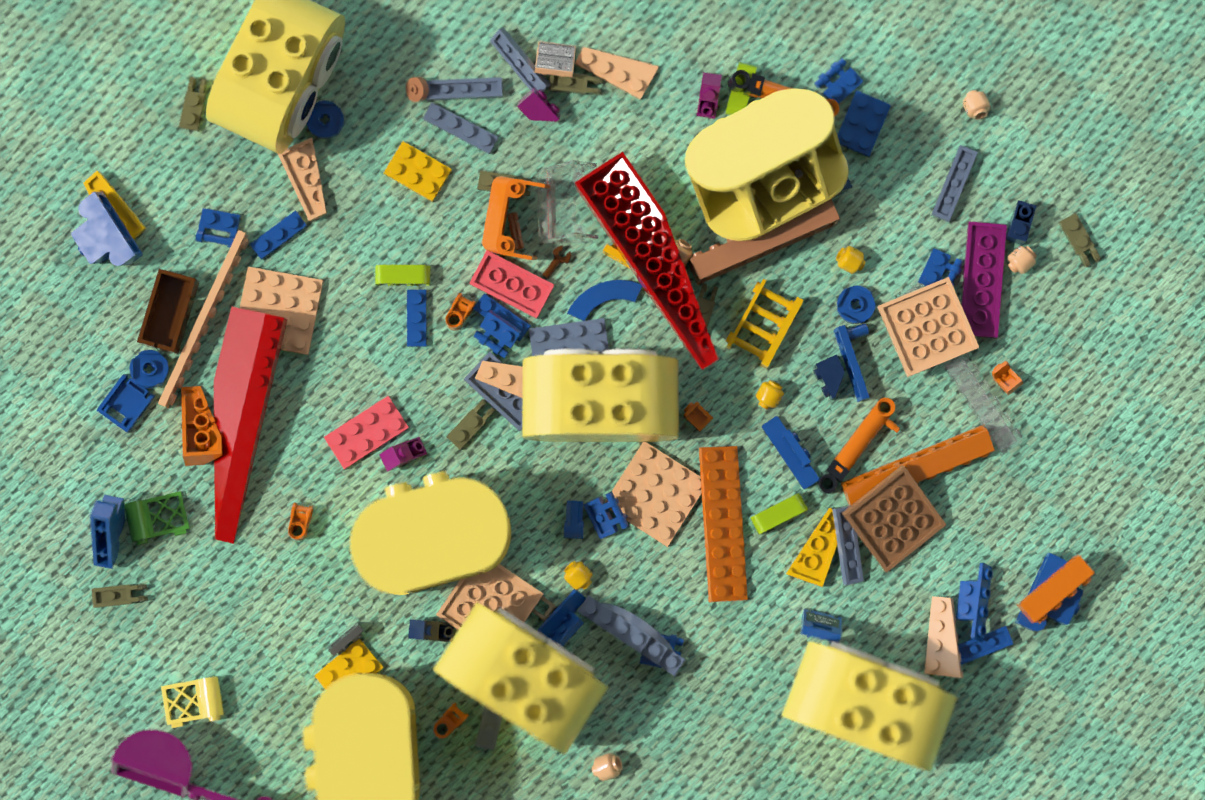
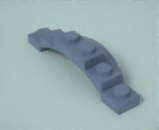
M588 595L578 610L579 613L674 676L685 661V659L674 652L665 638L652 626L623 608L612 604L599 603Z

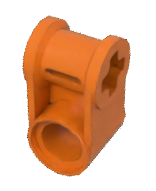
M459 293L446 315L447 327L453 331L459 330L467 317L470 316L477 302L470 301L463 297L462 293ZM452 317H458L460 319L457 325H451L449 323Z
M295 502L293 503L288 534L294 540L301 541L306 537L312 518L313 506L306 507ZM295 527H302L303 532L300 536H294L293 530Z
M454 702L434 725V734L439 738L448 737L469 715L464 714L457 707V703ZM452 712H455L459 716V719ZM438 725H447L448 732L445 735H440L437 732Z

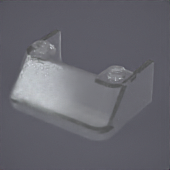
M571 160L543 168L539 171L537 183L550 185V189L537 187L538 236L541 243L577 244L598 239V235L587 234L583 225L576 224L575 182L585 176V170L596 168V163Z

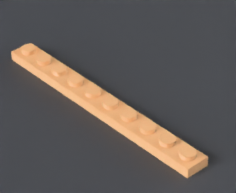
M238 230L160 397L158 404L168 408L176 400L177 395H175L177 388L182 387L185 380L183 375L186 370H190L193 363L191 358L200 349L201 343L199 341L201 336L207 334L209 329L208 321L210 318L213 319L217 312L215 306L218 301H222L225 295L223 289L233 278L231 272L234 266L237 267L240 263L241 257L239 255L242 249L245 250L248 246L249 239H247L248 235L245 232Z

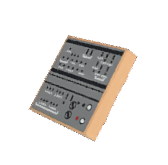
M539 41L535 73L572 77L576 46Z

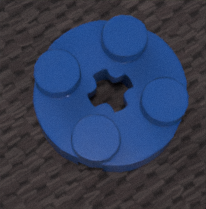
M327 100L318 101L315 103L306 125L316 137L330 139L337 136L342 130L344 115L334 102ZM324 115H327L328 119H330V122H327V124H323L320 121V118H324Z
M859 285L844 289L836 303L837 312L840 317L851 324H861L867 321L875 310L872 293L867 288ZM851 301H860L859 305L861 306V308H856L854 310L852 308L853 306L851 305Z
M144 350L138 353L139 355L131 360L129 367L134 383L148 389L163 385L169 374L167 360L155 350ZM151 365L155 370L147 373V371H144V368Z

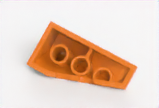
M201 386L181 387L185 466L205 465L222 456V437Z

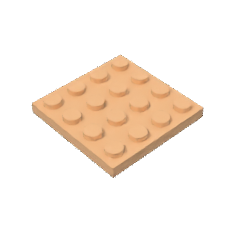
M248 267L240 308L286 318L288 321L281 350L309 355L323 280Z
M949 277L877 306L907 378L979 348Z
M643 442L612 492L615 498H618L619 506L627 516V522L668 547L702 494L701 477L652 445Z
M499 564L486 573L459 580L436 615L459 630L475 606V603L478 602L491 611H497L501 607L525 623L543 596V593Z

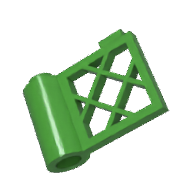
M181 491L124 504L131 539L137 545L146 544L150 538L175 533V536L186 534V529H190ZM178 496L180 504L176 510L166 505L170 498ZM157 502L162 505L157 515L149 511L148 503ZM164 507L174 512L168 522L158 517ZM177 514L183 518L185 526L175 527L170 523ZM156 519L166 524L163 531L154 533L153 524Z

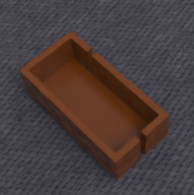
M159 269L137 342L147 347L159 348L162 351L178 355L194 303L191 298L196 297L200 282L192 277Z

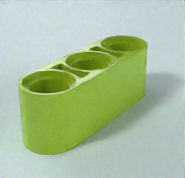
M739 62L737 71L744 70L751 75L752 73L756 74L757 67ZM735 78L737 84H743L741 78ZM745 89L740 92L731 90L726 115H732L747 107L749 96L743 95Z
M376 265L375 285L388 284V286H400V284H407V286H419V284H426V286H430L431 266Z
M797 493L750 517L760 535L807 511L808 508L801 494Z

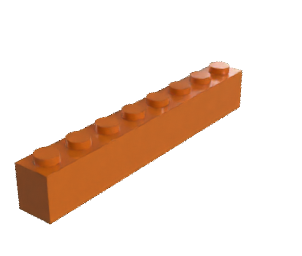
M981 425L840 484L848 504L853 505L901 465L905 466L918 484L919 481L935 478L936 474L941 472H950L958 465L969 464L975 458L986 457L995 450L988 430Z

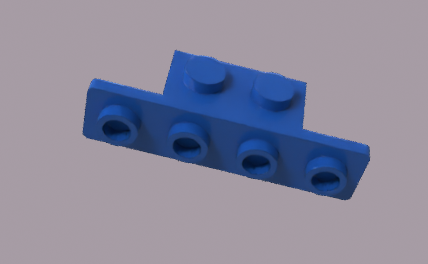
M778 416L762 425V429L801 487L806 489L817 482L819 477L809 464L811 462L809 460L811 455L806 448H801L798 443L800 439L795 432L791 433L790 430L787 431Z
M980 563L978 581H960L956 619L960 621H973L971 638L978 642H984V636L986 635V618L989 613L988 601L991 596L990 584L993 578L992 567L985 563Z
M574 589L537 631L563 647L584 624L574 612L582 605L586 598L578 590Z

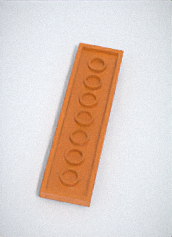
M737 446L699 448L709 602L748 600Z

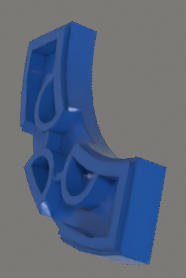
M611 280L599 283L584 291L573 302L567 314L585 321L593 309L606 301L627 300L635 303L642 285L627 280Z

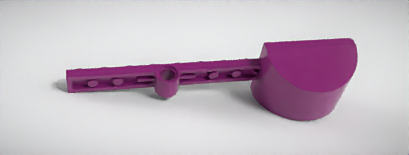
M148 729L135 732L126 737L113 753L111 773L184 798L185 795H189L188 798L191 800H238L190 784L192 763L189 752L178 738L165 731ZM263 796V797H260V798L257 799V800H272V799L269 798V797H267V796Z

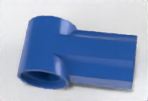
M567 501L564 538L583 539V501Z

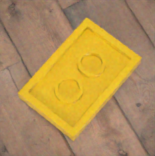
M402 141L385 169L384 175L433 202L452 169Z
M359 638L314 676L326 690L331 684L344 677L364 673H378L384 667Z

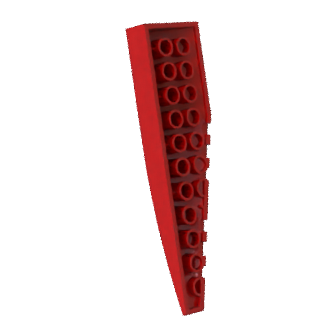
M622 151L575 182L576 190L701 370H704L718 361V357L667 217Z
M231 307L214 377V420L222 437V456L214 460L215 540L232 544L235 542L288 321L283 317Z

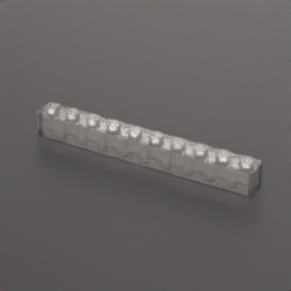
M916 281L900 291L896 296L897 298L925 286ZM969 353L942 363V367L980 425L988 430L991 441L1000 456L1023 442L1021 440L1022 434L1011 425L1010 422L1012 420L1008 413L1003 412L1000 408L1001 402L996 396H992L989 391L991 388L988 382L981 379L979 376L980 370L968 359L970 357Z

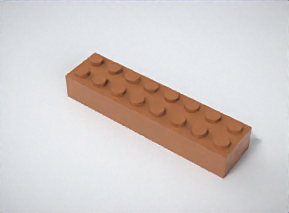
M830 199L757 238L744 241L727 239V242L723 245H720V243L712 245L707 252L698 251L692 254L688 265L697 285L829 229L837 225L840 217Z

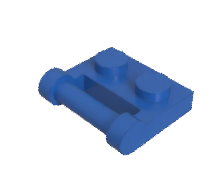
M203 208L196 234V242L207 241L227 245L230 248L238 232L241 216ZM206 228L230 233V236L226 238L205 234L204 232Z

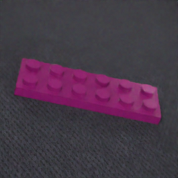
M969 221L967 224L961 306L975 337L998 338L1007 225Z

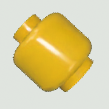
M852 246L842 247L836 256L838 267L851 274L856 273L858 270L861 271L866 263L864 261V253Z
M772 380L763 382L756 393V398L759 401L758 405L767 410L769 407L776 408L784 396L783 387Z
M573 561L564 569V579L573 589L578 590L582 588L584 590L592 583L590 580L592 578V571L583 562Z

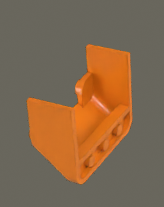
M504 176L496 177L492 182L482 238L484 249L501 255L537 260L538 256L515 252V241L511 237L504 235L510 197H522L525 193L526 185L549 189L550 185Z

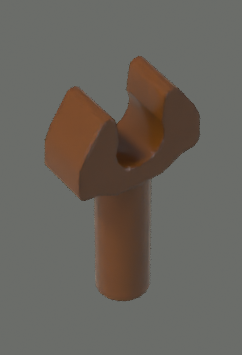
M562 245L552 251L554 260L542 274L547 279L559 264H567L570 261V251L565 257L559 256V252L563 249Z

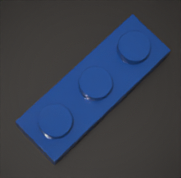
M295 210L253 241L250 246L259 258L263 260L306 228L307 225Z
M426 289L407 290V347H427Z
M485 293L473 308L483 317H486L488 312L492 310L522 331L517 339L519 342L531 327Z
M1003 626L986 633L984 642L971 639L958 644V650L961 655L960 665L1013 645L1007 627Z

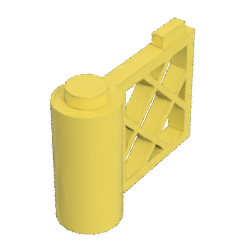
M218 676L161 686L167 725L171 724L172 728L184 726L186 721L209 718V721L220 720V715H224ZM195 684L196 694L192 698L185 691L189 685ZM174 688L179 692L175 701L168 698L167 689ZM182 695L190 700L185 709L177 704ZM193 703L199 707L200 715L193 716L188 712ZM175 706L183 713L178 719L172 720L170 712Z

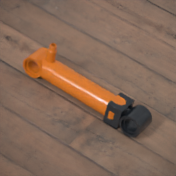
M744 70L736 71L728 79V87L732 91L740 92L745 89L743 95L755 99L757 97L764 98L777 91L793 89L765 80V77L754 73L749 75ZM736 77L742 79V85L736 83ZM826 99L835 117L839 112V104L833 99Z
M882 398L875 404L835 459L825 470L827 474L820 477L817 482L818 490L821 493L830 494L836 490L838 482L841 483L884 425L896 433L899 432L900 427L889 419L895 411V403L892 399ZM882 403H886L889 406L888 413H883L880 410ZM824 479H829L832 482L831 489L823 487L822 482Z

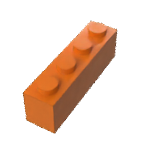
M1075 555L1020 601L1017 606L1031 623H1041L1048 617L1046 613L1051 609L1055 611L1063 604L1061 601L1065 597L1069 599L1076 594L1078 586L1081 584L1085 586L1092 580L1090 576L1094 572L1080 555Z

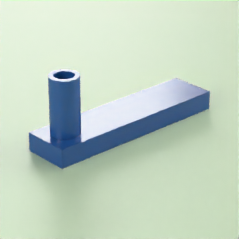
M866 324L846 329L845 325L839 326L833 331L857 402L868 399L869 394L850 340L868 335L869 330Z

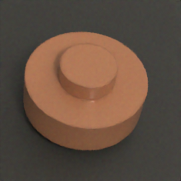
M422 77L410 78L406 84L408 98L413 102L424 101L429 92L426 80Z

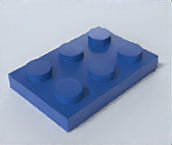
M856 90L837 135L840 145L869 157L891 105Z

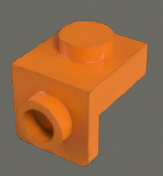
M1007 361L998 364L992 371L994 381L1008 395L1023 385V380L1010 368Z
M698 401L695 404L691 402L684 409L686 413L683 417L699 432L713 419L700 406Z

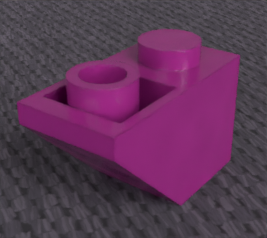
M703 72L696 116L715 119L722 75Z
M534 87L518 101L517 107L529 120L557 122L560 119L559 108L554 103L550 104L547 101L546 94L540 89L537 90Z
M420 437L394 445L379 454L388 472L426 455L427 452Z

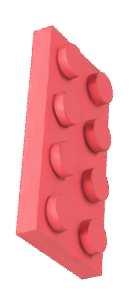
M486 250L469 285L535 319L540 315L555 286Z
M387 396L324 436V439L345 470L409 429L390 397Z

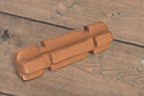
M516 212L509 213L507 217L508 222H510L511 237L515 241V250L524 248L523 240H521L520 225L517 222L518 215Z

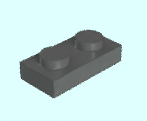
M358 622L328 647V651L333 656L342 654L348 648L347 644L351 641L356 642L362 636L363 628Z

